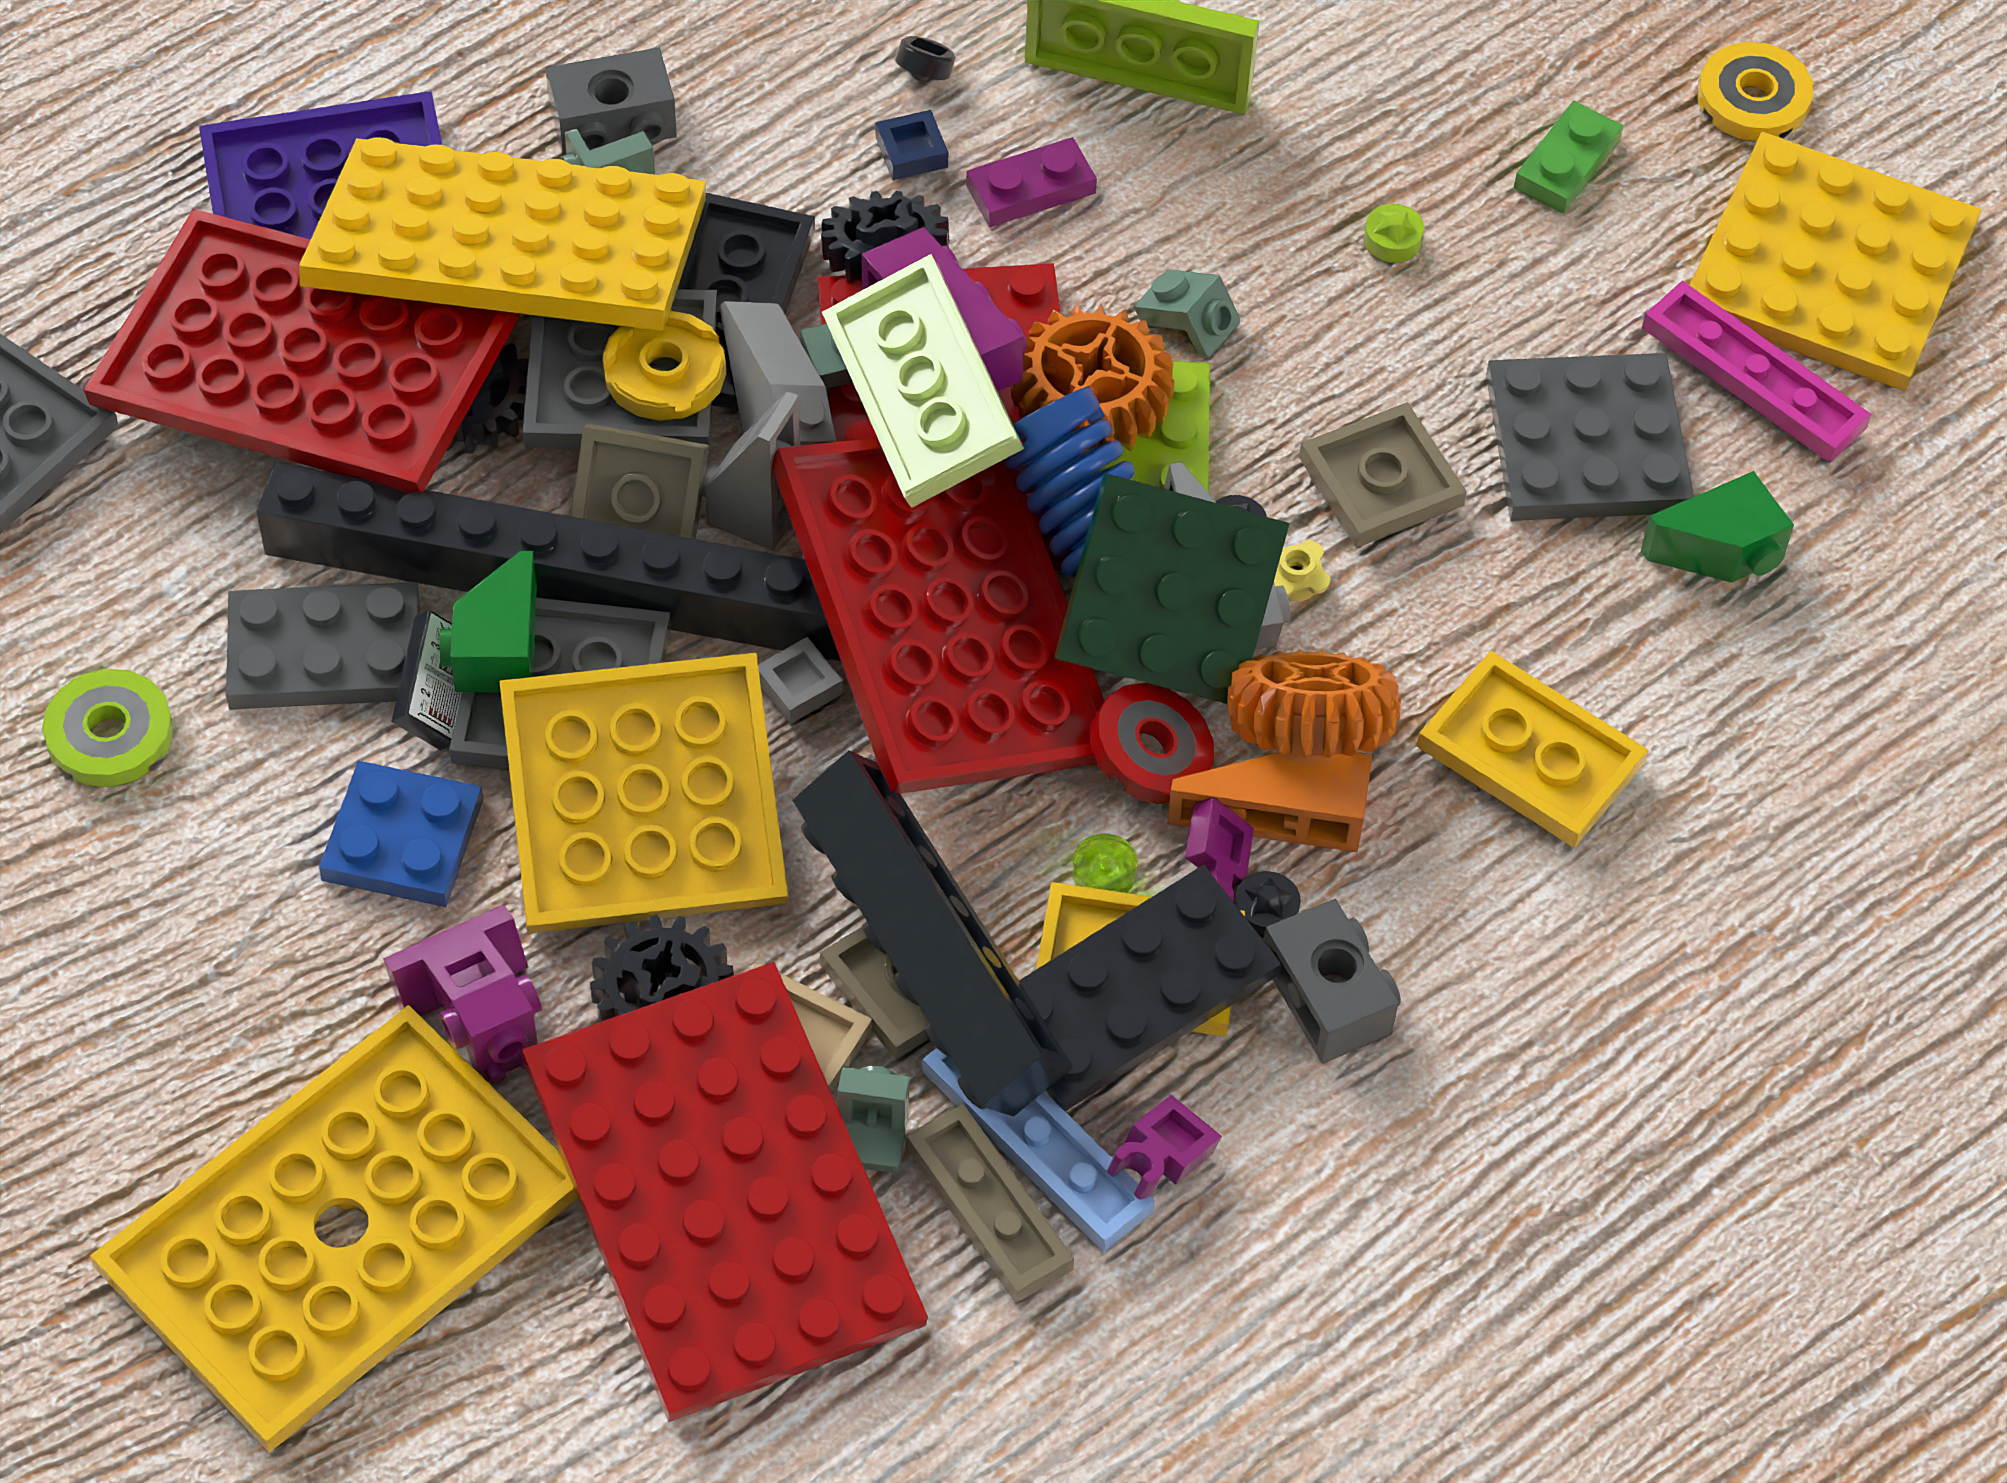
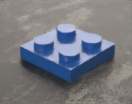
M358 760L319 865L321 881L447 907L483 803L482 786Z

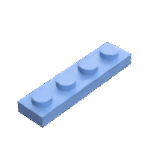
M936 1048L922 1059V1072L956 1106L964 1104L986 1136L1103 1253L1153 1213L1155 1200L1151 1196L1140 1200L1133 1194L1138 1183L1124 1169L1116 1176L1111 1177L1107 1173V1168L1112 1157L1045 1091L1014 1117L988 1108L981 1110L973 1105L960 1089L958 1078L961 1076V1073L951 1057L944 1055Z

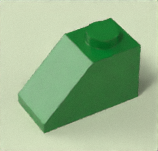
M1752 471L1651 515L1640 552L1647 561L1733 583L1753 573L1760 576L1775 569L1785 558L1794 524L1756 473Z
M533 551L518 552L453 603L452 629H441L440 664L441 667H452L455 692H501L500 681L533 677L537 595Z

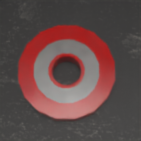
M1146 682L1124 685L1105 699L1090 724V747L1098 767L1109 779L1114 775L1119 782L1126 785L1122 791L1138 800L1155 804L1170 803L1173 779L1210 770L1214 763V740L1205 719L1187 699L1169 688ZM1139 734H1148L1157 739L1163 748L1164 754H1157L1148 750L1142 744Z

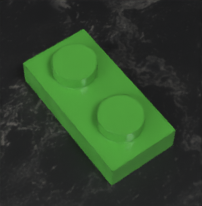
M1573 100L1518 170L1513 188L1564 214L1619 143L1624 125Z

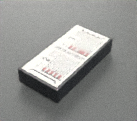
M428 609L415 616L391 722L441 751L451 744L462 692H455L452 667H441L440 631L441 629H452V623Z

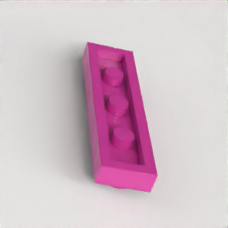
M1683 280L1645 313L1642 325L1643 330L1829 463L1867 429L1871 417L1870 412Z

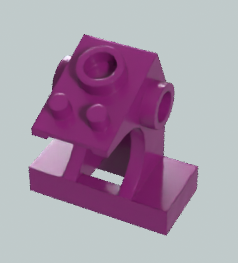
M504 904L383 958L399 1009L402 1010L409 1005L417 1014L423 1016L444 1006L447 1010L439 1013V1018L450 1044L455 1050L466 1047L472 1067L486 1081L498 1083L506 1077L507 1072L520 1066L522 1069H526L522 1060V1049L538 1044L534 1014L542 1011V1006L529 977L524 974L516 978L514 975L529 967L514 918Z

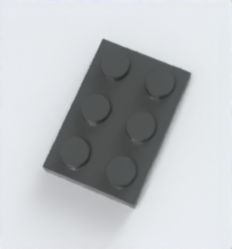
M418 582L228 591L226 698L229 710L396 701L415 616L420 614Z

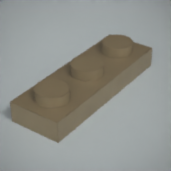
M964 1104L955 1107L906 1135L907 1150L1015 1303L1020 1302L1073 1271L1074 1257Z

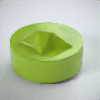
M1401 204L1379 206L1367 217L1364 232L1365 246L1373 256L1380 260L1394 263L1407 261L1413 258L1421 249L1424 235L1423 220L1416 211Z

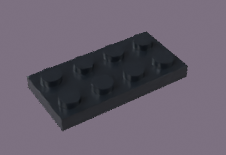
M706 193L703 211L677 289L717 290L716 334L719 337V344L724 349L726 376L721 391L712 401V405L739 411L719 308L724 301L779 304L783 313L786 314L815 233V216Z
M1204 864L1019 980L1073 1065L1072 1069L1045 1090L1065 1112L1280 975L1281 963Z

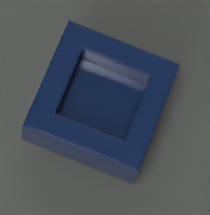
M931 110L875 122V138L892 180L948 168L949 152Z

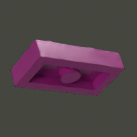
M1074 137L976 167L966 172V186L989 228L1096 194L1097 178Z

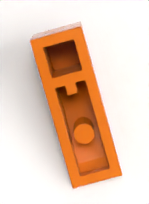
M1278 752L1173 779L1167 824L1190 827L1194 803L1214 797L1254 828L1253 837L1358 852L1373 754L1357 752V754L1351 757L1338 754L1332 755L1329 759L1323 755H1311L1305 758L1303 754L1289 753L1283 755Z

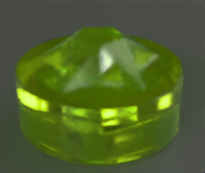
M1107 833L1092 835L1084 839L1074 852L1072 866L1074 883L1076 886L1128 893L1133 887L1137 875L1138 859L1136 852L1129 842L1117 835Z

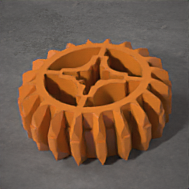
M1076 303L1069 317H1065L1053 310L1050 318H1048V325L1034 322L1032 329L1029 331V337H1025L1027 348L1023 352V379L1011 385L1010 396L1013 406L1019 408V416L1022 419L1074 391L1091 386L1105 415L1101 419L1110 421L1113 427L1111 435L1091 447H1097L1116 439L1121 442L1123 447L1131 451L1137 441V436L1150 439L1152 432L1155 430L1156 423L1164 422V417L1168 413L1170 398L1174 394L1175 381L1172 379L1173 361L1171 360V354L1164 352L1165 345L1162 341V335H1149L1150 330L1146 320L1130 324L1125 309L1116 316L1106 315L1102 304H1100L1094 313H1084ZM1087 419L1069 432L1089 425ZM1089 447L1088 449H1086L1085 451L1081 452L1080 454H1082V453L1088 451V450L1090 449V447Z
M1298 649L1297 652L1291 653L1276 651L1272 656L1260 654L1252 660L1239 664V669L1232 672V684L1228 687L1227 707H1229L1231 730L1241 735V739L1246 742L1257 743L1258 747L1263 750H1280V753L1283 755L1296 753L1303 754L1305 758L1311 755H1323L1330 759L1332 755L1343 754L1351 757L1357 754V751L1371 752L1377 749V746L1389 743L1391 736L1396 734L1397 720H1400L1401 699H1399V685L1396 682V676L1386 671V668L1379 663H1369V660L1364 657H1348L1344 652L1331 654L1325 653L1322 649L1318 652H1305Z

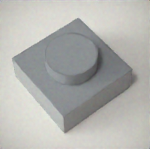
M808 637L758 664L762 690L790 724L843 694V680Z

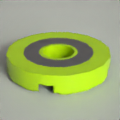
M101 669L82 674L61 687L46 707L42 725L51 761L60 770L61 767L65 772L72 774L73 780L86 786L115 787L130 783L149 773V766L156 762L160 755L161 759H163L170 749L174 730L165 694L151 679L133 671L121 669ZM115 719L125 723L121 732L115 736L105 738L98 737L92 733L94 727L105 720Z

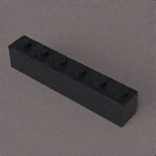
M848 750L792 799L805 821L801 825V830L809 843L820 853L826 855L834 867L835 872L831 875V878L836 888L847 900L856 904L866 919L862 928L869 941L879 951L888 955L898 972L894 974V981L899 990L909 1001L918 1005L929 1021V1024L925 1027L928 1037L936 1048L944 1055L951 1057L961 1073V1076L958 1078V1084L964 1095L973 1105L981 1110L988 1108L1014 1117L1072 1069L1073 1065L901 794L897 792L891 793L886 778L877 762Z

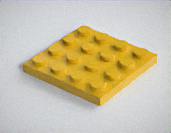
M1761 131L1690 286L1775 345L1906 392L1976 228L1982 209Z
M756 653L500 681L527 934L627 923L630 921L650 920L651 915H658L661 919L788 904L786 875Z

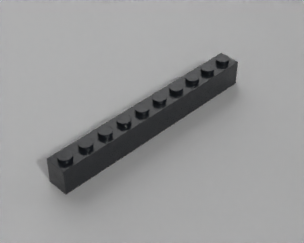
M274 462L256 511L264 552L268 556L469 592L518 552L533 551L537 583L536 598L670 612V630L781 651L808 637L825 659L841 662L805 559L425 490L424 493L412 492L408 494L363 478Z

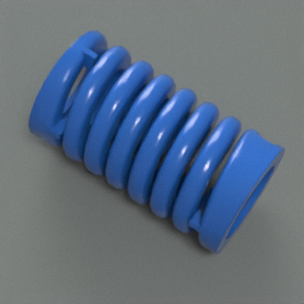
M1091 386L1074 391L1015 422L1013 426L1020 441L1026 440L1022 443L1024 449L1004 459L1007 469L1011 471L1023 469L1017 476L1015 485L1022 493H1032L1027 500V507L1030 512L1036 515L1043 514L1038 521V528L1041 533L1047 536L1055 535L1049 543V548L1052 554L1058 557L1066 556L1061 563L1060 569L1063 575L1070 578L1076 577L1104 473L1126 479L1132 478L1135 473V468L1129 461H1121L1095 473L1122 455L1124 448L1121 442L1116 439L1080 454L1111 435L1113 429L1110 421L1101 419L1105 415ZM1087 419L1089 425L1069 432Z

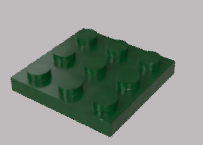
M1104 473L1054 657L1066 662L1227 704L1228 687L1232 684V672L1239 669V664L1253 659L1290 523Z

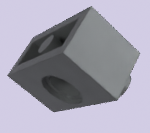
M660 47L546 67L549 107L562 156L567 155L565 132L573 129L578 130L589 151L644 131L650 143L677 137L675 99Z
M1336 898L1266 927L1264 942L1281 963L1280 975L1272 980L1322 1064L1392 1035L1397 1008L1401 1003L1396 982L1387 970L1379 971L1369 954V943L1363 927L1356 918H1347ZM1335 974L1347 981L1334 983L1326 980L1323 976Z

